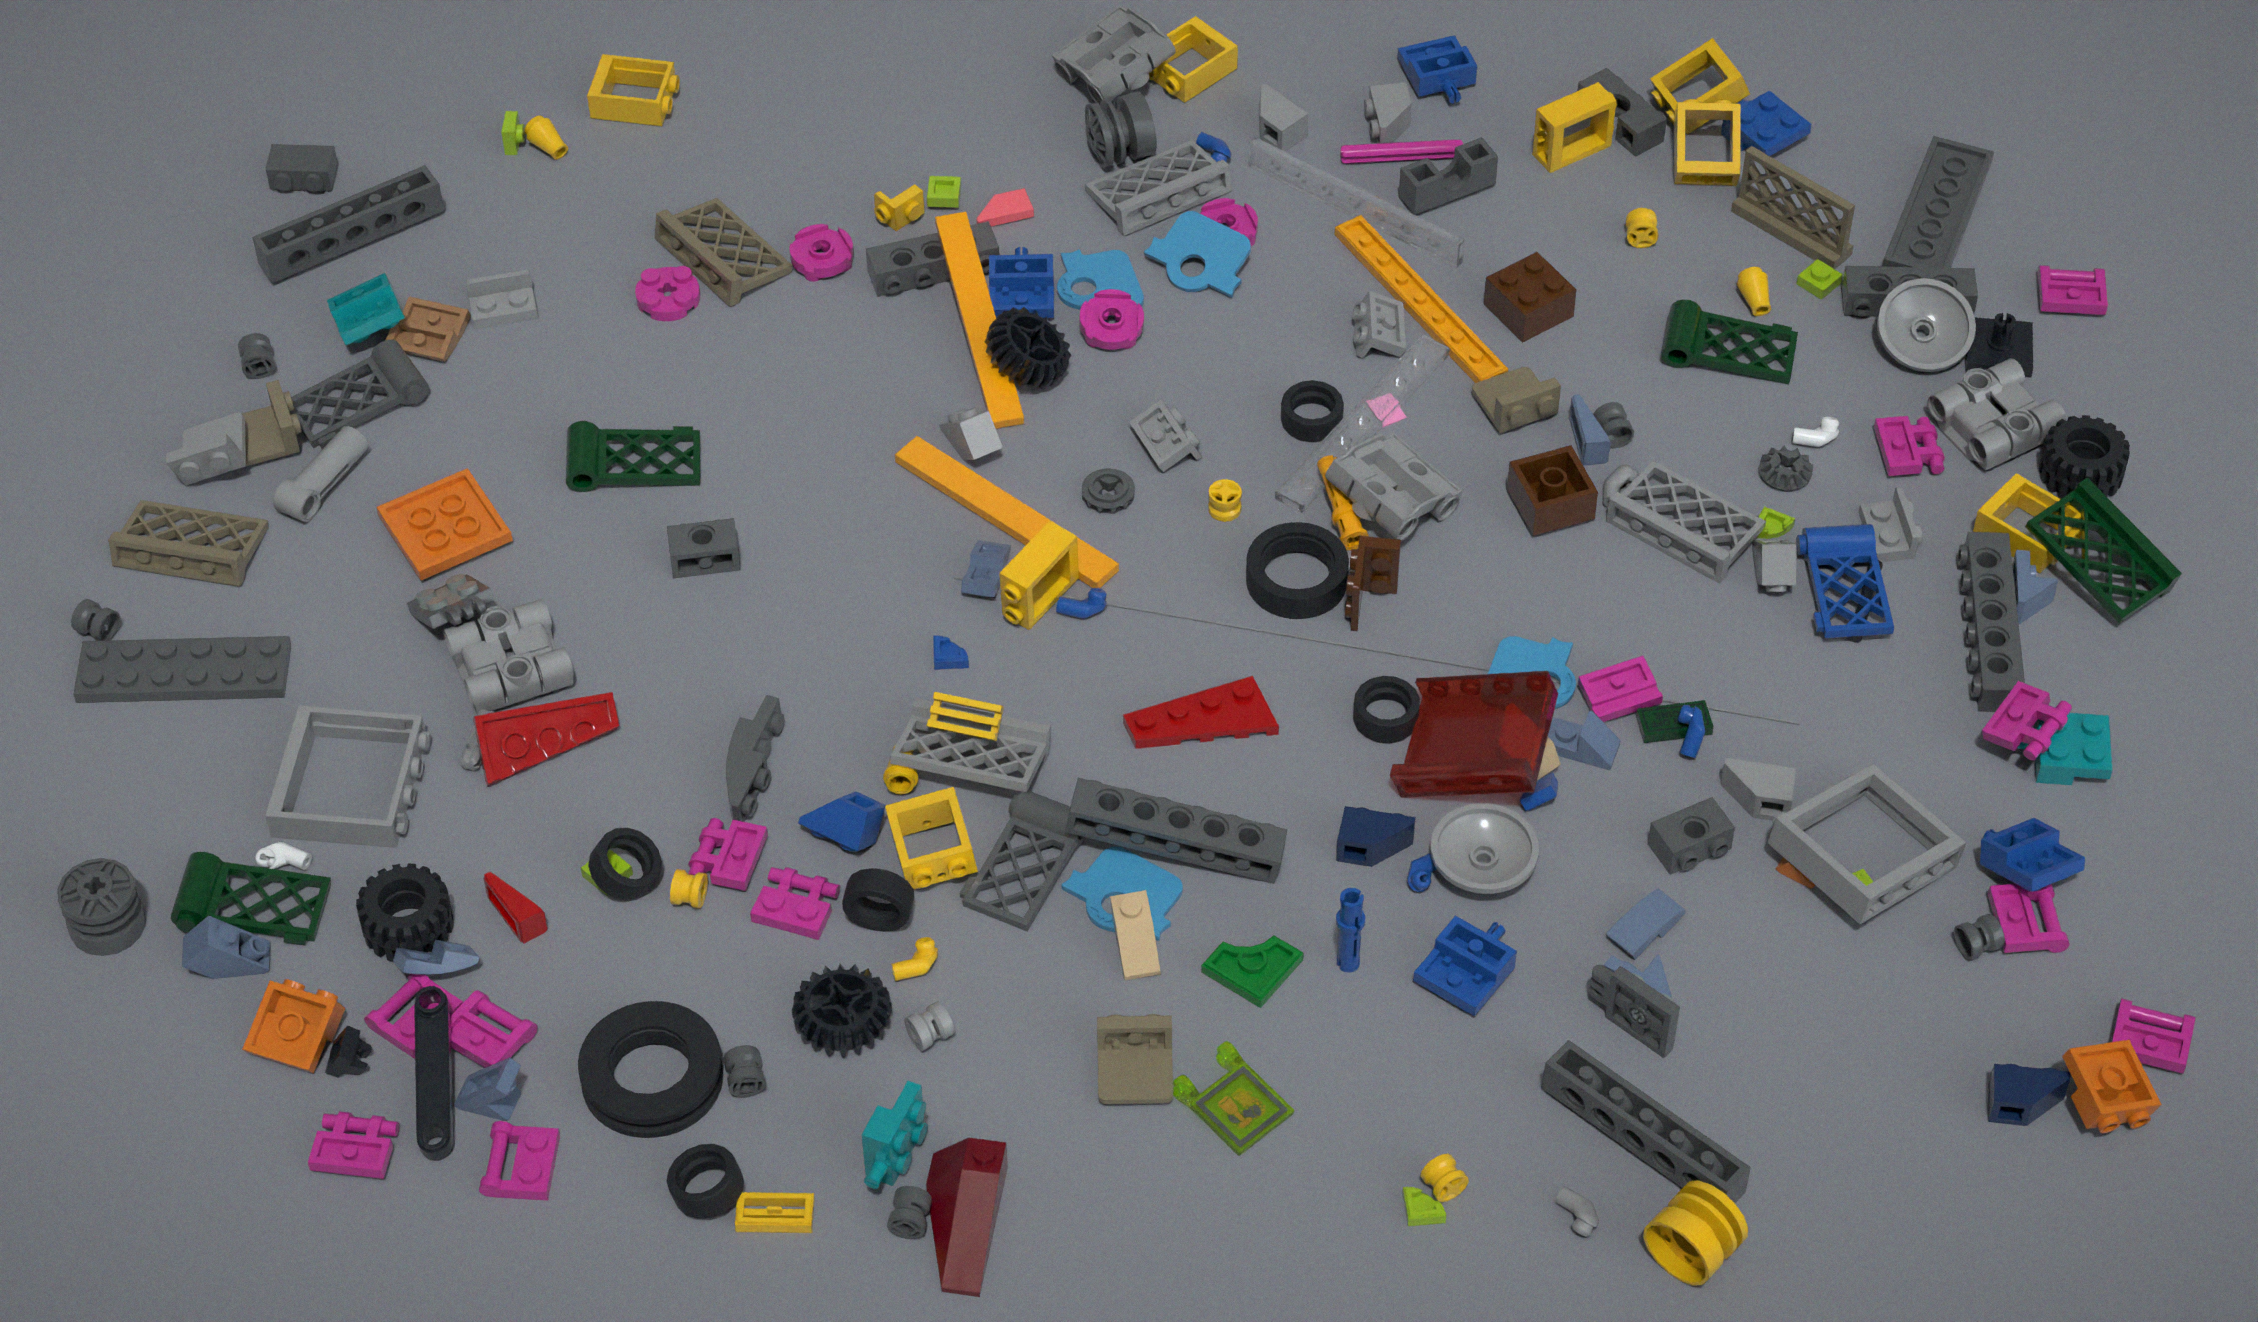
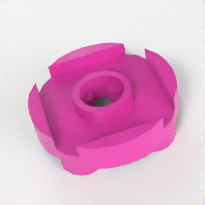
M1220 198L1209 201L1201 207L1200 214L1218 223H1227L1230 226L1229 228L1245 235L1250 240L1251 246L1255 244L1258 232V217L1250 205L1244 203L1243 207L1235 204V199Z
M826 224L811 225L801 229L795 235V241L792 244L790 243L791 263L797 271L804 274L806 280L818 281L821 278L835 276L852 268L853 242L850 235L839 227L838 231L828 229ZM822 249L824 253H817L816 250Z
M687 266L645 269L641 273V279L635 288L636 302L639 310L642 313L643 310L650 313V317L657 321L682 319L687 316L689 309L694 306L695 310L700 302L699 283L692 275L691 269ZM671 292V296H664V293Z
M1116 289L1101 290L1094 294V298L1088 302L1086 300L1082 304L1079 315L1080 330L1085 336V342L1091 347L1108 350L1129 349L1136 344L1137 338L1143 331L1144 311L1139 302L1137 305L1135 301L1131 300V295L1124 291ZM1113 315L1115 320L1119 322L1110 324L1104 320H1108V316Z

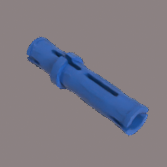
M1347 888L1341 892L1340 910L1336 914V925L1339 928L1337 966H1340L1341 971L1348 973L1356 971L1360 966L1361 930L1365 926V914L1362 911L1364 895L1356 888Z

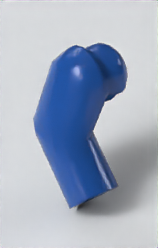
M1204 132L1198 135L1197 145L1204 150L1212 152L1211 157L1216 162L1224 160L1227 163V159H1230L1232 154L1223 140Z
M1092 588L1088 592V598L1082 601L1060 596L1056 612L1081 619L1088 618L1104 610L1107 604L1105 601L1107 594L1101 588Z
M1683 705L1678 715V721L1688 724V730L1680 753L1696 758L1705 735L1703 714L1696 706L1692 708L1689 705Z
M1431 853L1413 860L1410 864L1407 882L1414 891H1425L1431 883V873L1437 870Z

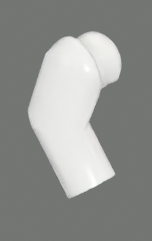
M1827 416L1822 418L1821 427L1815 430L1795 427L1792 444L1821 447L1838 436L1839 430L1837 428L1839 421L1837 418Z
M278 842L258 850L255 861L257 865L263 868L276 869L290 864L306 870L312 861V854L289 844Z

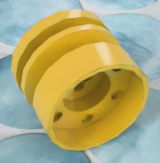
M1697 1180L1689 1181L1668 1202V1207H1664L1646 1225L1643 1238L1648 1251L1667 1273L1679 1281L1692 1286L1703 1285L1722 1266L1723 1260L1731 1256L1747 1239L1748 1226L1745 1217L1737 1205L1724 1192L1711 1184Z

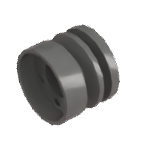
M1139 91L1117 97L1115 102L1116 109L1109 99L1101 101L1100 105L1097 102L1086 105L1085 123L1087 137L1093 154L1101 167L1113 165V161L1117 164L1124 162L1126 151L1132 159L1155 154L1157 138L1152 114L1147 101Z
M98 858L86 860L72 867L62 877L57 889L58 903L66 920L70 938L77 948L91 955H113L131 947L141 937L146 925L145 912L141 899L138 896L134 877L127 866L112 859Z

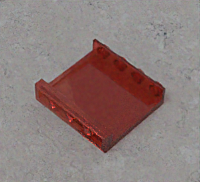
M1548 671L1416 678L1415 683L1422 695L1419 706V718L1413 728L1404 764H1393L1390 772V777L1401 798L1535 791L1558 697V692Z

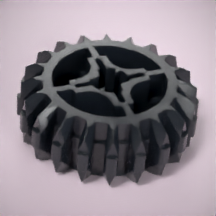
M1013 307L1011 310L999 314L989 326L984 341L988 346L986 353L992 356L990 363L1000 367L998 373L1004 372L1008 375L1009 381L1012 379L1016 380L1020 387L1027 384L1031 390L1036 387L1043 390L1046 386H1052L1063 376L1071 357L1068 351L1070 344L1064 341L1065 334L1056 330L1057 324L1052 325L1047 321V316L1044 318L1040 317L1036 310L1029 313L1025 307L1020 310Z
M840 963L837 970L833 971L825 965L822 975L812 972L810 981H802L800 991L795 992L793 998L792 1018L794 1019V1027L797 1034H801L804 1044L811 1043L815 1052L825 1048V1053L828 1057L834 1051H840L844 1058L849 1050H853L859 1055L863 1045L872 1049L874 1039L882 1040L884 1029H888L891 1023L892 1003L890 1002L887 987H883L880 977L872 978L869 968L859 973L856 964L850 970H845Z

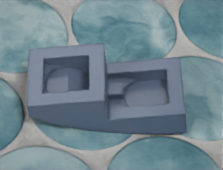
M978 540L970 554V566L962 579L961 593L994 598L1000 586L999 573L1007 565L1011 545Z
M1657 888L1624 914L1606 935L1608 939L1636 960L1657 936L1663 938L1686 911Z
M435 940L432 953L396 948L393 962L402 973L430 975L468 968L478 964L479 956L469 945Z

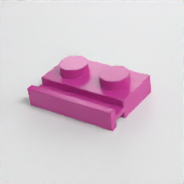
M1644 656L1630 659L1579 676L1578 685L1590 710L1602 722L1636 712L1638 708L1661 704L1663 700V695L1657 688L1656 680Z

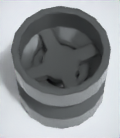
M252 333L242 337L238 343V349L242 358L241 366L243 373L252 379L269 376L275 368L273 355L271 354L270 339L260 333Z
M1606 403L1595 410L1593 415L1607 434L1611 442L1610 448L1623 447L1632 440L1634 430L1630 421L1627 420V414L1620 403Z
M84 599L77 605L72 614L71 626L80 633H91L92 638L98 641L111 640L119 629L120 614L107 607L102 609L99 603L90 599Z
M1986 914L1977 918L1973 924L1965 922L1954 927L1956 946L1961 955L1967 960L1979 957L1985 950L1992 952L2004 946L2005 937L1999 921L1992 914Z
M750 1045L737 1046L727 1051L723 1059L725 1071L729 1074L727 1078L729 1092L733 1096L745 1098L763 1091L766 1082L764 1072L760 1069L762 1065L760 1051Z
M915 1186L899 1187L894 1194L892 1203L895 1210L890 1212L887 1222L888 1230L901 1238H920L925 1232L927 1221L924 1216L929 1213L932 1197L927 1191Z

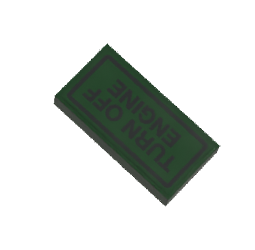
M1701 700L1638 708L1636 718L1643 742L1650 743L1685 738L1688 724L1678 721V715L1683 705H1689L1692 708L1696 706L1702 711L1705 735H1712L1714 726L1706 701Z

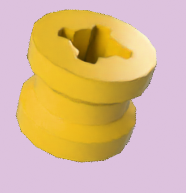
M1637 208L1627 214L1625 223L1628 243L1636 248H1647L1655 244L1658 240L1657 216L1655 212L1647 208Z
M1228 479L1213 482L1208 490L1209 514L1212 518L1222 522L1236 519L1242 510L1241 487L1235 481Z
M676 869L671 882L670 903L673 905L689 903L692 908H702L708 887L707 874L698 872L695 875H691L686 870Z
M1448 1153L1439 1155L1429 1161L1424 1166L1420 1175L1425 1184L1432 1185L1434 1188L1433 1194L1440 1202L1454 1199L1465 1190L1469 1183L1467 1175L1464 1171L1457 1170L1455 1159Z

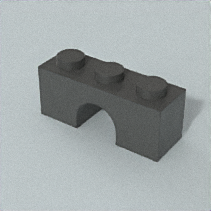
M1608 68L1578 82L1577 91L1599 82L1608 92L1614 95L1617 103L1615 117H1618L1615 140L1635 157L1664 142L1667 119Z
M1481 137L1455 147L1452 162L1441 171H1438L1428 158L1401 167L1399 196L1415 215L1496 184L1498 156Z

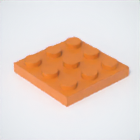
M468 468L376 507L380 520L421 581L513 541L511 531Z

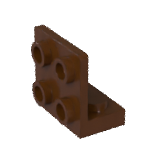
M1360 536L1358 549H1351L1350 569L1355 571H1350V575H1348L1346 595L1352 597H1347L1345 617L1351 618V631H1358L1363 591L1397 594L1400 539Z

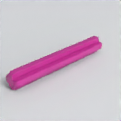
M1460 139L1343 145L1340 149V157L1344 164L1423 160L1425 158L1448 159L1454 158L1455 147L1462 145L1463 142Z

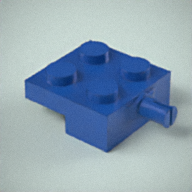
M1455 35L1398 48L1397 58L1418 97L1443 91L1447 95L1449 102L1454 104V100L1457 103L1461 99V94L1457 88L1476 84L1477 64L1467 46L1461 47Z
M1770 90L1753 100L1745 101L1742 99L1736 103L1741 104V151L1753 146L1771 156L1811 132L1812 124ZM1723 120L1721 135L1728 141H1730V120Z
M1020 247L1015 249V255H989V294L996 318L999 314L1009 311L1013 307L1018 310L1025 307L1029 313L1036 310L1042 318L1046 316L1047 318H1054L1053 254H1028V249L1022 247L1021 255Z
M2031 818L1999 832H1995L1993 829L1987 830L1981 839L1980 865L1992 870L1996 875L2005 877L2018 884L2022 889L2031 892L2038 891L2047 885L2067 879L2069 876L2085 869V857L2059 844L2060 831L2036 818Z
M1455 915L1435 939L1434 949L1414 971L1413 981L1475 1016L1514 970L1517 950L1499 941L1506 931L1501 924L1498 927V922H1493L1485 933Z

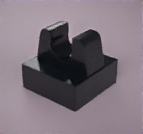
M347 1025L333 1041L325 1073L337 1078L343 1072L354 1075H361L368 1064L358 1060L356 1055L366 1058L370 1054L372 1047L359 1038L360 1030Z

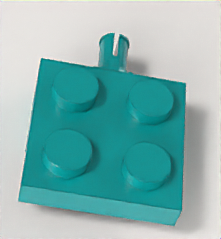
M386 273L327 300L330 312L345 345L361 343L368 339L370 334L380 329L387 330L393 328L400 320L405 318L398 297Z
M2069 713L2067 715L2068 722L2061 730H2057L2051 737L2052 743L2047 751L2040 753L2035 760L2036 783L2072 785L2074 777L2110 779L2113 770L2109 715ZM2038 719L2034 724V729L2039 730L2045 722ZM2021 742L2016 749H2026L2029 744Z
M907 1081L892 1110L877 1105L861 1134L866 1175L864 1183L868 1187L877 1189L880 1182L894 1186L899 1175H904L907 1172L912 1159L911 1152L915 1145L922 1144L928 1129V1124L924 1122L926 1102H923L922 1085Z

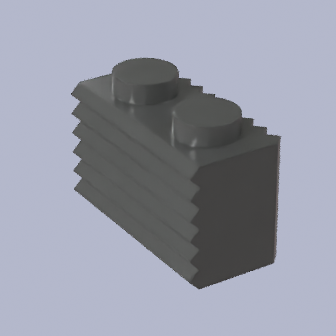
M271 144L266 166L270 189L273 191L275 189L279 191H293L294 189L299 191L301 189L303 191L309 190L310 192H324L325 190L330 192L338 166L335 147Z

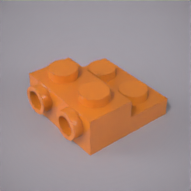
M284 979L283 984L270 980L242 1050L249 1054L314 1074L326 1041L331 1043L333 1041L345 1007L337 1002L339 997L333 993L318 989L316 994L304 991V985L289 979Z
M2130 1040L2070 1048L2062 1056L2078 1088L2071 1095V1098L2086 1129L2098 1127L2099 1132L2103 1134L2117 1129L2122 1123H2128L2132 1129L2139 1128L2147 1124L2151 1120L2150 1116L2162 1105Z

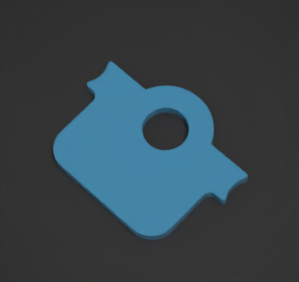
M1187 211L1178 217L1165 238L1158 239L1153 237L1151 246L1144 251V254L1166 266L1168 278L1176 288L1186 292H1198L1210 287L1232 298L1235 289L1242 284V280L1236 277V274L1249 256L1251 244L1245 235L1198 212ZM1189 258H1199L1205 263V269L1198 276L1188 277L1181 272L1182 263Z
M1080 249L1071 253H1061V260L1066 273L1060 277L1057 283V294L1065 305L1080 310L1086 300L1088 302L1094 298L1095 293L1106 289H1116L1130 294L1131 300L1135 301L1137 305L1139 302L1143 306L1144 295L1130 259L1125 252L1109 250L1083 255ZM1079 282H1089L1096 287L1095 291L1089 295H1078L1071 288Z
M1516 636L1504 638L1499 643L1483 684L1481 701L1486 707L1507 713V708L1514 705L1542 731L1549 710L1564 706L1574 696L1576 679L1573 672L1566 666L1573 648V642H1562L1552 637L1549 644ZM1549 675L1559 681L1560 687L1555 692L1543 693L1535 688L1533 682L1539 676Z
M1114 846L1105 849L1086 872L1080 873L1073 870L1071 877L1062 883V890L1086 902V912L1091 922L1103 930L1115 932L1112 914L1107 913L1102 908L1104 900L1110 896L1146 890L1155 940L1159 941L1161 934L1171 927V921L1164 917L1182 896L1183 885L1181 880L1172 873L1122 847Z

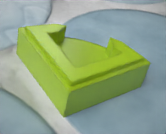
M1764 506L1758 517L1765 520L1766 524L1756 538L1772 539L1785 535L1794 527L1795 518Z
M1403 1187L1402 1195L1408 1226L1446 1223V1212L1439 1201H1435L1432 1197L1422 1193V1190L1419 1188Z

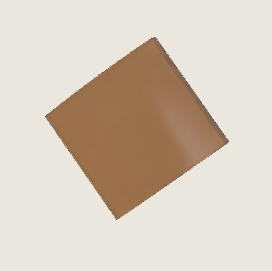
M408 297L403 309L405 318L400 320L395 327L390 328L386 340L397 341L406 354L445 362L460 341L471 314L468 309Z

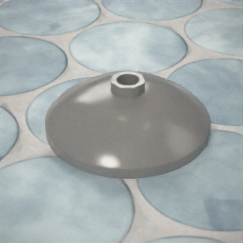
M1921 278L1898 285L1886 296L1878 313L1877 329L1884 348L1897 362L1913 370L1935 372L1955 365L1966 355L1975 337L1976 323L1970 304L1958 290L1942 281ZM1917 330L1925 331L1927 336H1919Z
M1475 803L1452 810L1438 822L1432 833L1430 850L1435 867L1451 884L1474 893L1493 894L1513 889L1529 878L1538 862L1539 841L1530 823L1517 812L1501 805Z

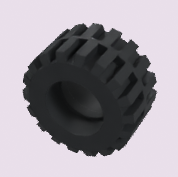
M2082 415V418L2070 416L2067 421L2064 419L2059 420L2056 426H2052L2048 431V435H2046L2039 465V472L2042 473L2041 479L2043 483H2048L2047 488L2051 492H2058V496L2063 498L2074 491L2080 482L2089 478L2106 497H2112L2122 485L2130 455L2129 442L2124 440L2125 434L2122 431H2116V426L2111 422L2107 424L2103 422L2104 419L2099 417L2092 419L2090 415Z
M408 863L407 867H401L400 864L392 865L393 869L388 871L383 868L377 871L378 876L376 878L370 876L366 880L367 887H361L358 893L359 899L356 900V907L363 937L369 949L373 948L374 954L379 957L386 954L387 960L393 961L396 948L432 953L435 940L447 942L449 939L448 933H452V920L454 919L447 887L436 872L431 874L428 867L422 866L418 869L416 864ZM418 909L416 912L408 916H393L395 913L401 910Z

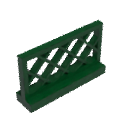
M2089 478L2080 482L2074 491L2030 519L2025 525L2029 532L2118 623L2124 621L2158 596L2162 598L2168 594L2182 575L2170 560ZM2068 505L2075 507L2081 513V519L2066 517L2065 507ZM2043 522L2058 524V535L2047 533L2040 524ZM2065 526L2081 528V539L2065 536ZM2088 530L2096 531L2104 539V543L2089 541ZM2065 545L2081 548V559L2070 557L2065 552ZM2088 550L2105 552V563L2088 560ZM2112 554L2119 555L2128 564V567L2112 565ZM2089 570L2105 572V583L2094 581L2089 576ZM2112 574L2128 576V587L2112 585ZM2136 578L2143 579L2152 590L2136 589ZM2112 594L2128 596L2129 606L2122 610L2112 600Z

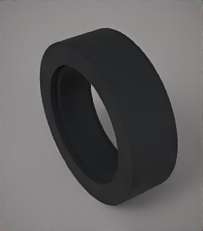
M1290 522L1273 526L1258 535L1248 549L1246 559V585L1248 592L1256 604L1273 615L1288 619H1308L1320 616L1337 606L1346 593L1349 568L1348 553L1344 544L1336 535L1318 525ZM1299 552L1320 558L1328 566L1330 573L1322 583L1316 586L1292 589L1273 582L1267 576L1265 567L1273 558L1279 555Z

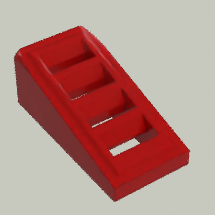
M492 872L484 874L483 879L487 898L520 942L525 944L547 931L545 912L537 904Z

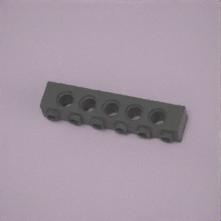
M426 165L258 234L252 237L258 264L271 283H274L443 212L444 207L440 185Z
M1967 532L1965 545L1959 546L1958 564L1959 566H1964V571L1961 573L1960 586L1961 591L1967 593V597H1964L1963 616L1969 618V623L1966 625V643L1972 644V650L1969 651L1968 668L1973 670L1975 674L1971 680V696L1977 697L1978 712H1996L2018 681L2025 683L2009 533Z
M1078 777L1064 832L1274 884L1281 865L1288 829Z
M1570 1040L1545 1063L1542 1089L1683 1188L1689 1181L1699 1180L1711 1184L1724 1192L1734 1203L1745 1194L1750 1166Z

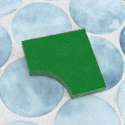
M1275 935L1264 943L1251 947L1234 946L1223 941L1201 965V973L1257 1007L1262 1008L1303 961L1304 953Z

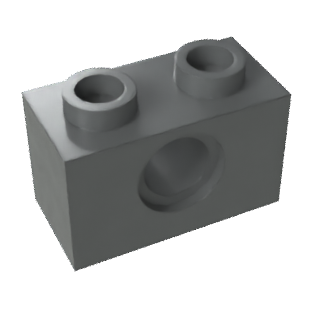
M734 518L667 526L673 579L740 571Z
M1711 797L1651 822L1648 845L1671 875L1680 870H1689L1699 862L1711 857L1724 855L1732 848L1735 827L1714 798Z

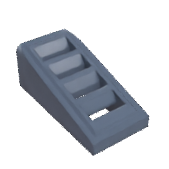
M1580 394L1573 395L1571 398L1569 420L1581 463H1583V466L1605 464L1609 459L1611 442Z

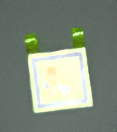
M1225 1041L1217 1047L1216 1061L1229 1072L1200 1094L1186 1075H1180L1173 1081V1086H1175L1173 1087V1096L1179 1102L1189 1106L1240 1156L1291 1117L1295 1110L1242 1059L1232 1043Z

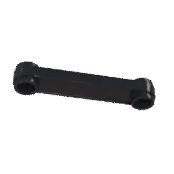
M428 986L417 993L414 1003L416 1136L420 1152L430 1160L439 1161L450 1154L453 1145L450 1005L446 994L440 988ZM439 1003L435 1008L425 1009L429 1004ZM442 1137L441 1141L437 1144H427L432 1138Z

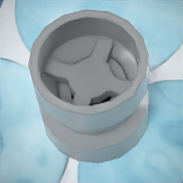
M938 1001L929 1005L926 1012L922 1014L914 1013L904 1019L908 1035L920 1051L931 1047L933 1041L938 1038L946 1039L955 1034L954 1024L949 1013Z

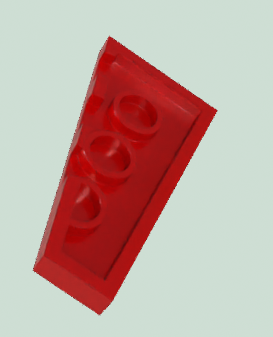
M1253 676L1123 715V724L1135 749L1180 745L1182 740L1197 739L1200 743L1214 741V737L1234 735V739L1249 738V733L1266 732V736L1279 735V725Z
M612 692L483 714L473 718L487 787L619 727Z

